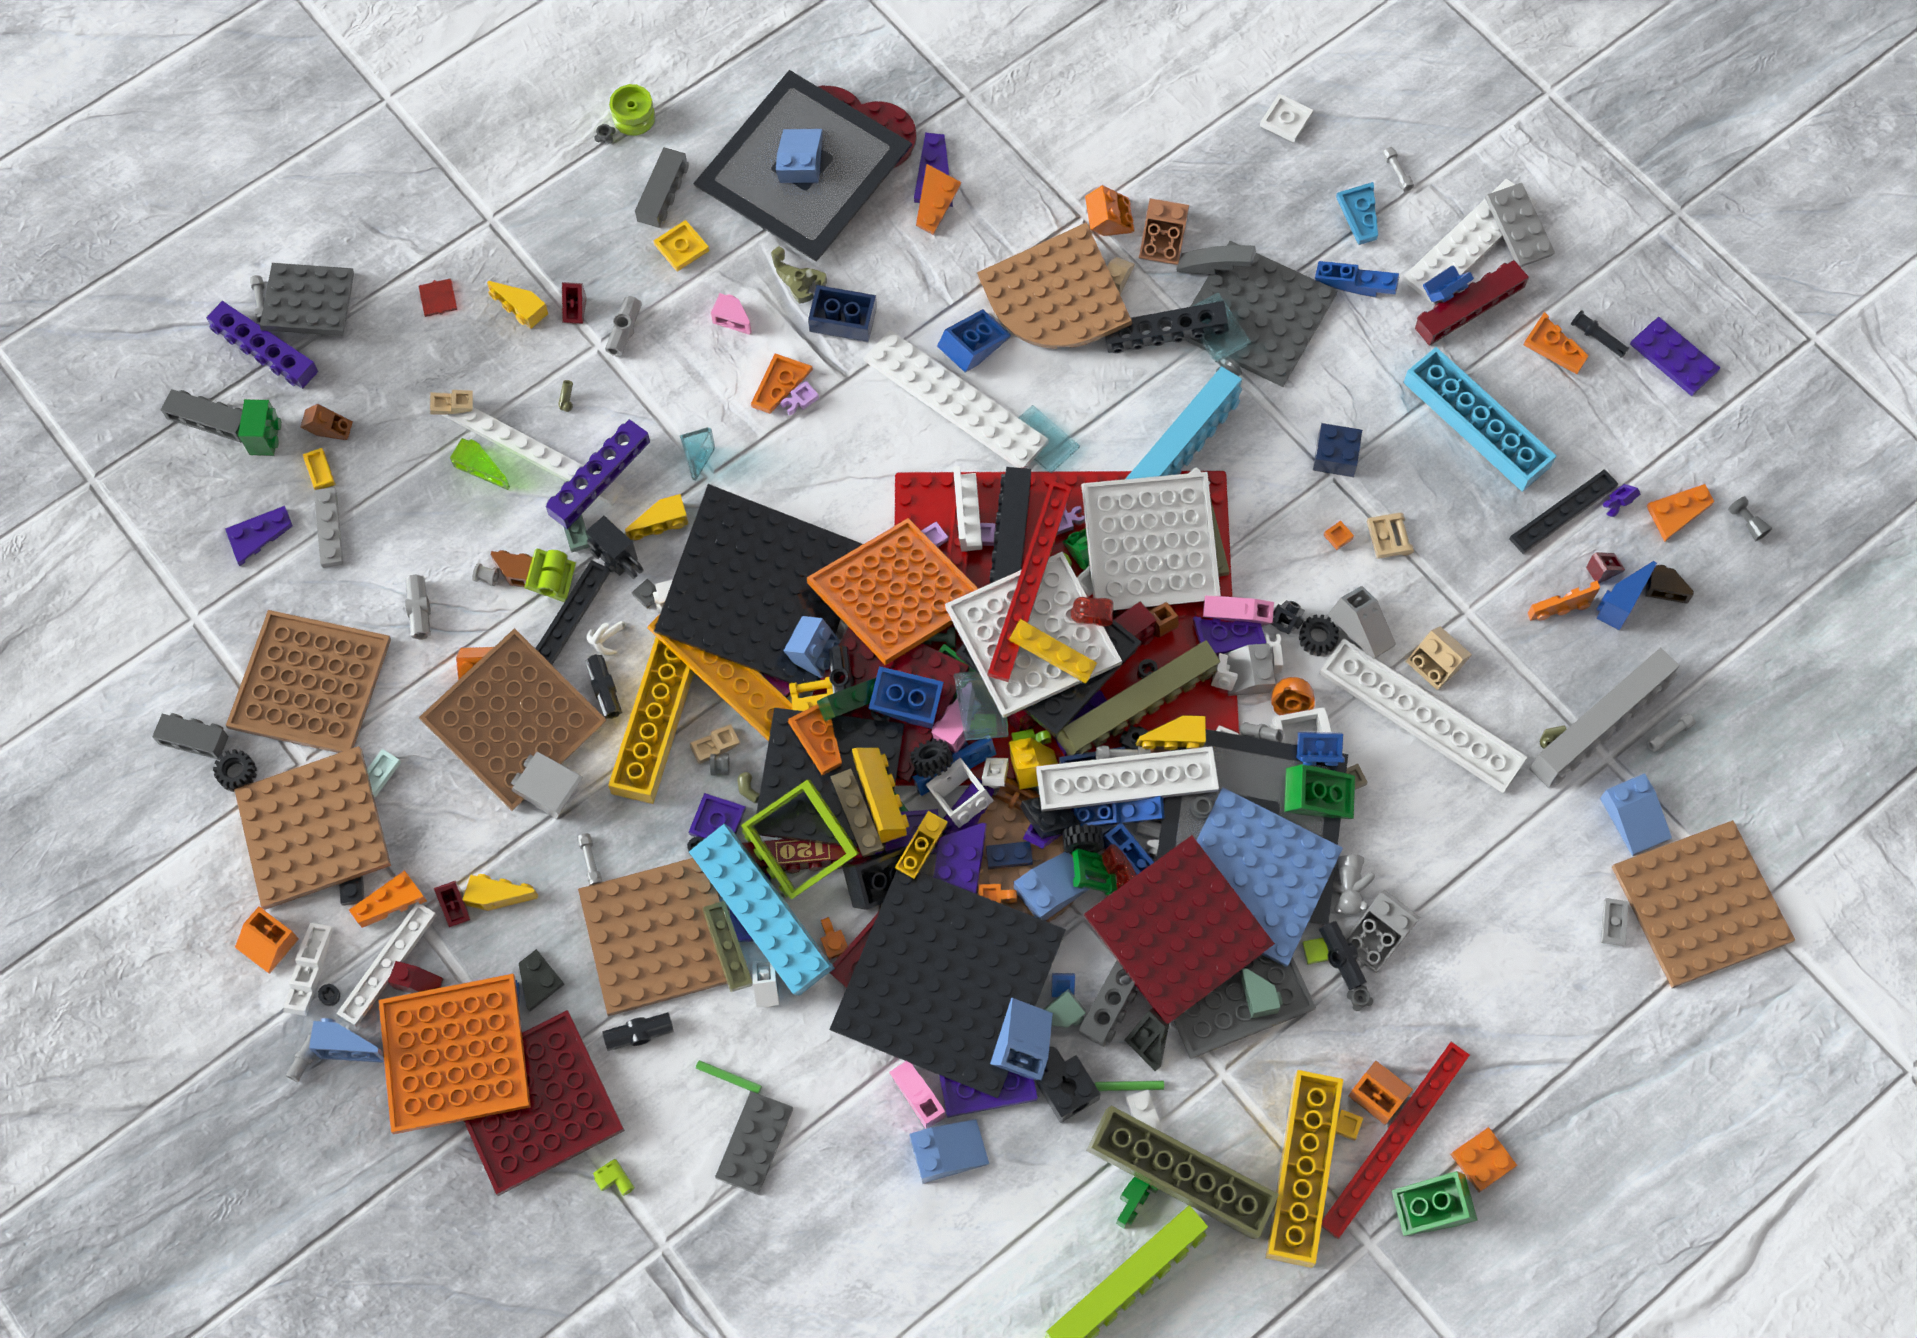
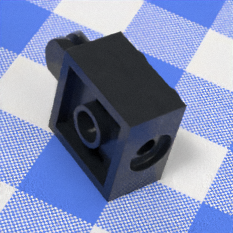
M603 515L585 531L588 538L586 542L591 547V554L596 559L601 558L605 562V567L610 569V572L615 571L619 576L626 572L632 579H635L638 576L636 572L641 574L644 571L641 564L637 561L638 557L633 541L607 517Z
M1049 1047L1048 1060L1044 1070L1045 1074H1043L1041 1080H1037V1086L1059 1122L1062 1123L1099 1101L1101 1093L1077 1055L1064 1061L1055 1047Z

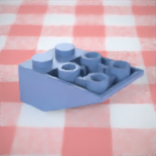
M1011 998L990 1064L1029 1079L1041 1080L1049 1055L1053 1013Z

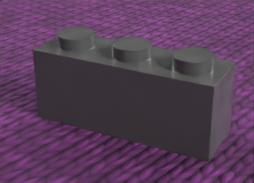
M162 713L152 737L159 745L220 760L218 756L222 754L229 736L223 730L224 728L218 724L211 723V725H206L198 719L191 718L186 720L175 713L170 715Z

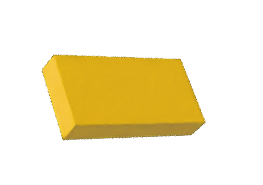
M323 448L302 454L315 490L336 485Z

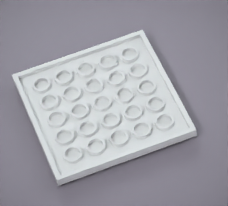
M1207 472L1081 484L1093 598L1096 606L1103 611L1130 609L1139 601L1145 607L1159 606L1165 602L1170 605L1204 601L1206 595L1221 596Z
M1063 552L1049 557L1028 624L1097 662L1089 679L1121 665L1122 660ZM1021 570L945 604L950 618L1003 718L1082 682L1021 646L1009 682L987 676Z

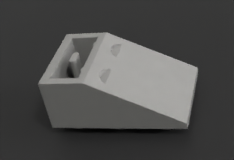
M1363 586L1341 597L1328 614L1334 624L1343 629L1349 638L1355 641L1373 659L1396 645L1377 599Z
M1384 890L1377 896L1345 939L1347 943H1352L1357 949L1358 959L1377 973L1421 917Z

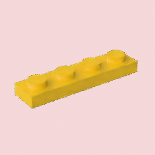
M1021 619L1009 638L1010 641L1085 684L1097 665V662Z

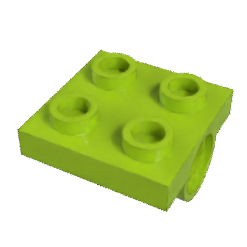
M536 548L525 589L565 602L568 597L576 562L567 559V554L562 551H544Z

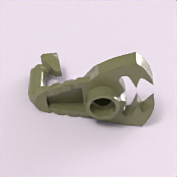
M780 246L771 252L777 274L790 287L791 294L799 304L806 303L814 298L813 293L808 291L814 281L816 286H826V273L810 268L799 269L781 262L785 259V250Z

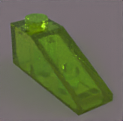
M461 438L450 457L454 468L509 490L510 485L506 476L480 444L472 439L466 440Z

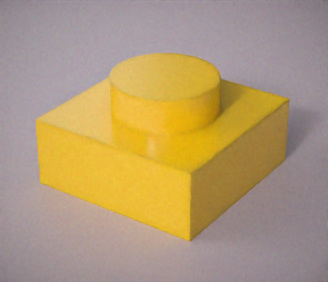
M1341 1109L1335 1133L1355 1141L1363 1117Z

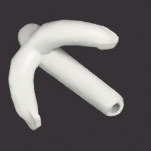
M619 621L609 628V624L604 623L596 632L594 629H590L587 634V641L589 644L594 645L595 649L601 654L609 656L617 654V651L605 648L601 643L624 629L626 624L624 621Z

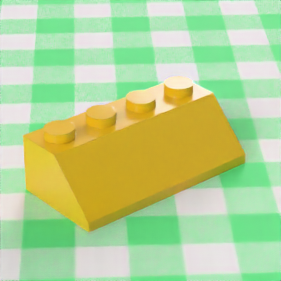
M879 748L852 749L854 763L881 843L906 836V828L909 827L906 814L901 815L899 807H902L899 794L894 795L892 787H895V782L892 774H887L885 767L889 765L886 755H881Z

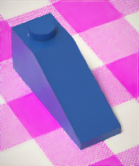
M1122 822L1103 837L1104 849L1133 877L1154 863Z

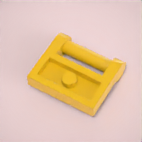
M825 677V680L789 684L793 710L805 711L817 705L818 700L833 694V686L829 677ZM827 688V694L804 698L799 697L800 692Z

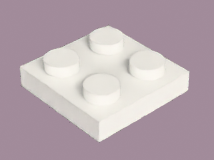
M1278 94L1261 120L1260 127L1291 142H1295L1313 115V110Z

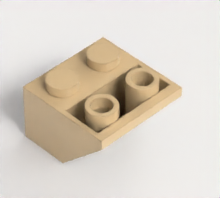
M1439 626L1429 632L1405 662L1436 690H1439L1461 669L1472 654Z

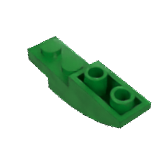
M1134 1176L1120 1196V1199L1127 1204L1118 1217L1116 1224L1123 1229L1127 1223L1132 1225L1138 1215L1135 1212L1138 1204L1144 1205L1150 1194L1147 1192V1189L1155 1194L1158 1189Z

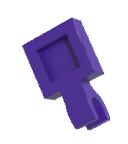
M1623 484L1610 494V500L1603 503V507L1611 508L1606 515L1615 517L1619 513L1621 505L1627 506L1641 495L1639 489Z

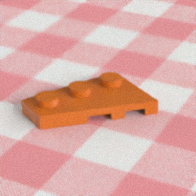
M404 870L353 906L349 911L361 928L387 918L388 914L400 910L402 912L409 909V905L417 902L422 904L427 902V900Z

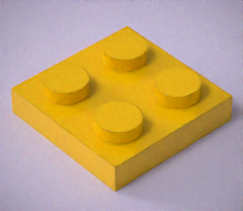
M686 220L653 240L655 247L677 272L710 251L709 246Z

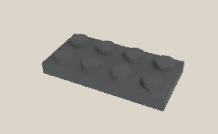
M750 1091L715 1179L759 1195L793 1112V1107Z

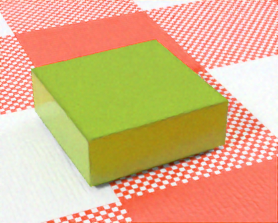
M1323 938L1302 942L1307 965L1328 961V948Z

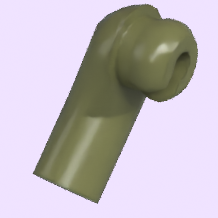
M1565 725L1545 729L1539 740L1540 746L1545 749L1567 730Z
M749 772L741 773L737 778L739 793L753 803H757L760 794L751 788L752 775Z

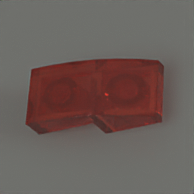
M1111 844L1102 853V861L1104 866H1106L1108 874L1117 875V882L1120 887L1136 876L1131 863L1115 844Z

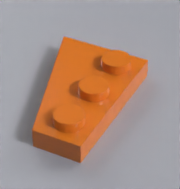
M927 164L916 226L934 235L962 182Z
M1544 312L1523 345L1569 371L1578 374L1588 355L1572 339H1568L1561 332L1562 329L1558 325H1554L1549 320V316Z
M775 353L755 393L751 407L771 414L781 401L809 375L813 367Z
M1706 484L1650 502L1646 507L1665 542L1692 519H1695L1712 506L1714 499Z
M1598 581L1591 582L1590 588L1582 591L1579 590V587L1575 588L1563 598L1554 596L1532 604L1528 611L1530 621L1535 619L1542 621L1555 614L1565 615L1574 609H1587L1600 589Z
M818 704L789 718L788 723L821 775L841 766L842 761L833 732L832 720L824 721Z

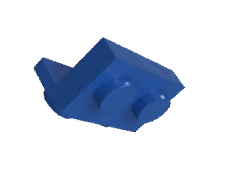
M1452 265L1424 283L1423 287L1431 302L1439 300L1445 302L1454 297L1453 293L1455 291L1460 292L1469 286L1467 283L1472 281L1474 277L1471 272L1459 275L1455 266Z
M1298 732L1297 759L1302 761L1304 765H1316V762H1325V765L1337 766L1338 762H1345V757L1342 756L1343 733Z

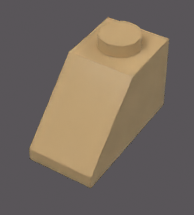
M1115 257L1109 262L1107 268L1119 294H1121L1135 264Z

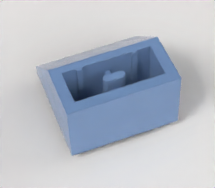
M802 616L784 652L794 664L821 678L824 677L825 670L830 668L829 649L838 646L840 640L823 618Z

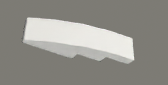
M310 923L295 959L297 965L289 983L291 989L283 1006L285 1013L307 1015L324 965L332 926Z

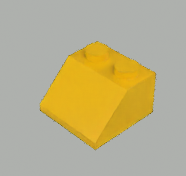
M1032 738L1009 742L1011 762L1019 789L1038 786L1037 766L1058 764L1054 750Z

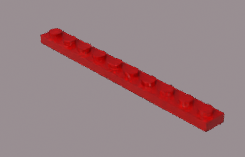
M1054 481L1050 482L988 670V677L1005 682L1010 680L1020 646L1010 641L1009 638L1020 619L1027 623L1029 622L1071 493V486Z
M1452 1041L1449 1043L1323 1218L1321 1225L1323 1229L1337 1239L1341 1237L1470 1054Z

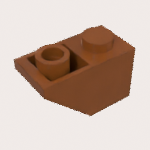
M316 404L305 409L300 428L316 436L348 440L353 421L320 404Z
M499 550L498 552L491 551L490 555L494 564L499 568L508 584L525 588L533 557L524 553L519 555L510 554L504 550Z

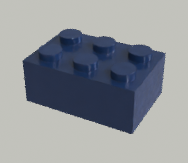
M817 285L808 317L809 332L869 342L877 310L876 295Z

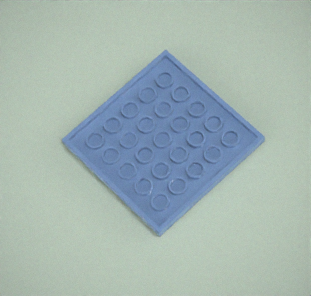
M1222 787L1196 841L1275 943L1262 955L1287 967L1343 848Z

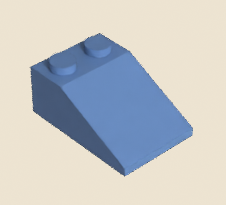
M783 129L776 161V173L780 183L819 182L822 129Z
M1645 773L1607 789L1601 796V802L1632 856L1672 839L1657 794Z
M1063 852L1040 864L1014 881V890H1017V895L1034 917L1044 921L1084 894L1089 888L1083 887L1080 889L1073 886V879L1075 877L1073 857L1069 852Z
M322 1018L321 1021H313L309 1049L320 1059L384 1063V1053L378 1047L341 1026L335 1020Z
M976 1119L931 1127L909 1134L922 1184L989 1165Z

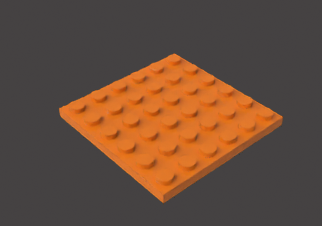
M909 518L807 577V583L884 665L889 664L954 624L945 608V604L978 590Z
M514 974L379 1000L390 1127L393 1135L531 1107Z

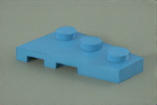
M1374 182L1338 192L1336 195L1337 201L1358 245L1377 240L1378 228L1375 213Z

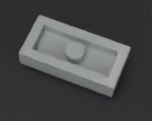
M1605 898L1601 943L1624 946L1626 944L1628 901Z

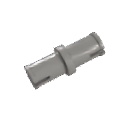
M1244 722L1240 727V733L1243 736L1281 742L1284 736L1281 729L1269 728L1265 724L1255 725Z
M311 1035L307 1036L300 1052H296L294 1056L296 1059L286 1074V1077L295 1082L300 1081L307 1065H310L313 1061L311 1058L314 1052L309 1049Z

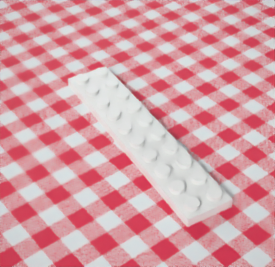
M891 330L864 357V361L1017 468H1027L1049 443L1048 438Z
M1346 639L1341 641L1320 670L1319 674L1502 793H1504L1527 759V756L1377 659H1373Z

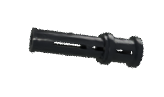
M1583 310L1575 316L1570 324L1584 331V335L1594 337L1620 356V358L1629 350V347L1602 329L1597 320L1593 321L1586 316Z

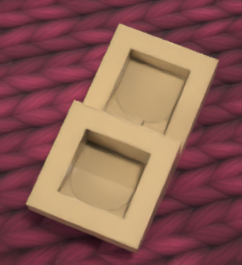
M452 390V393L430 392V414L432 415L458 414L473 410V391Z
M730 724L711 731L710 736L691 742L690 748L698 764L709 761L711 754L719 756L739 745L740 741Z

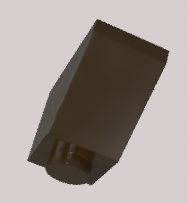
M1656 565L1646 583L1645 597L1688 604L1694 595V591L1677 571L1665 565Z

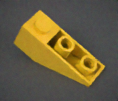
M493 281L487 282L490 290L488 293L495 301L499 300L508 313L512 312L515 314L520 324H526L532 329L549 314L546 304L532 291Z
M681 494L658 500L625 528L626 536L630 540L636 541L648 535H659L664 531L681 529L685 525H689Z
M1181 716L1140 736L1136 746H1142L1143 749L1164 747L1166 750H1175L1178 747H1186V749L1202 748L1206 742L1205 716Z
M928 811L895 869L915 879L935 848L939 837L942 836L948 822Z
M478 874V876L470 875L463 901L466 906L490 911L537 899L538 894L533 889L534 887L529 884L521 883L519 886L512 884L507 879L501 878L497 881L492 880L488 875Z

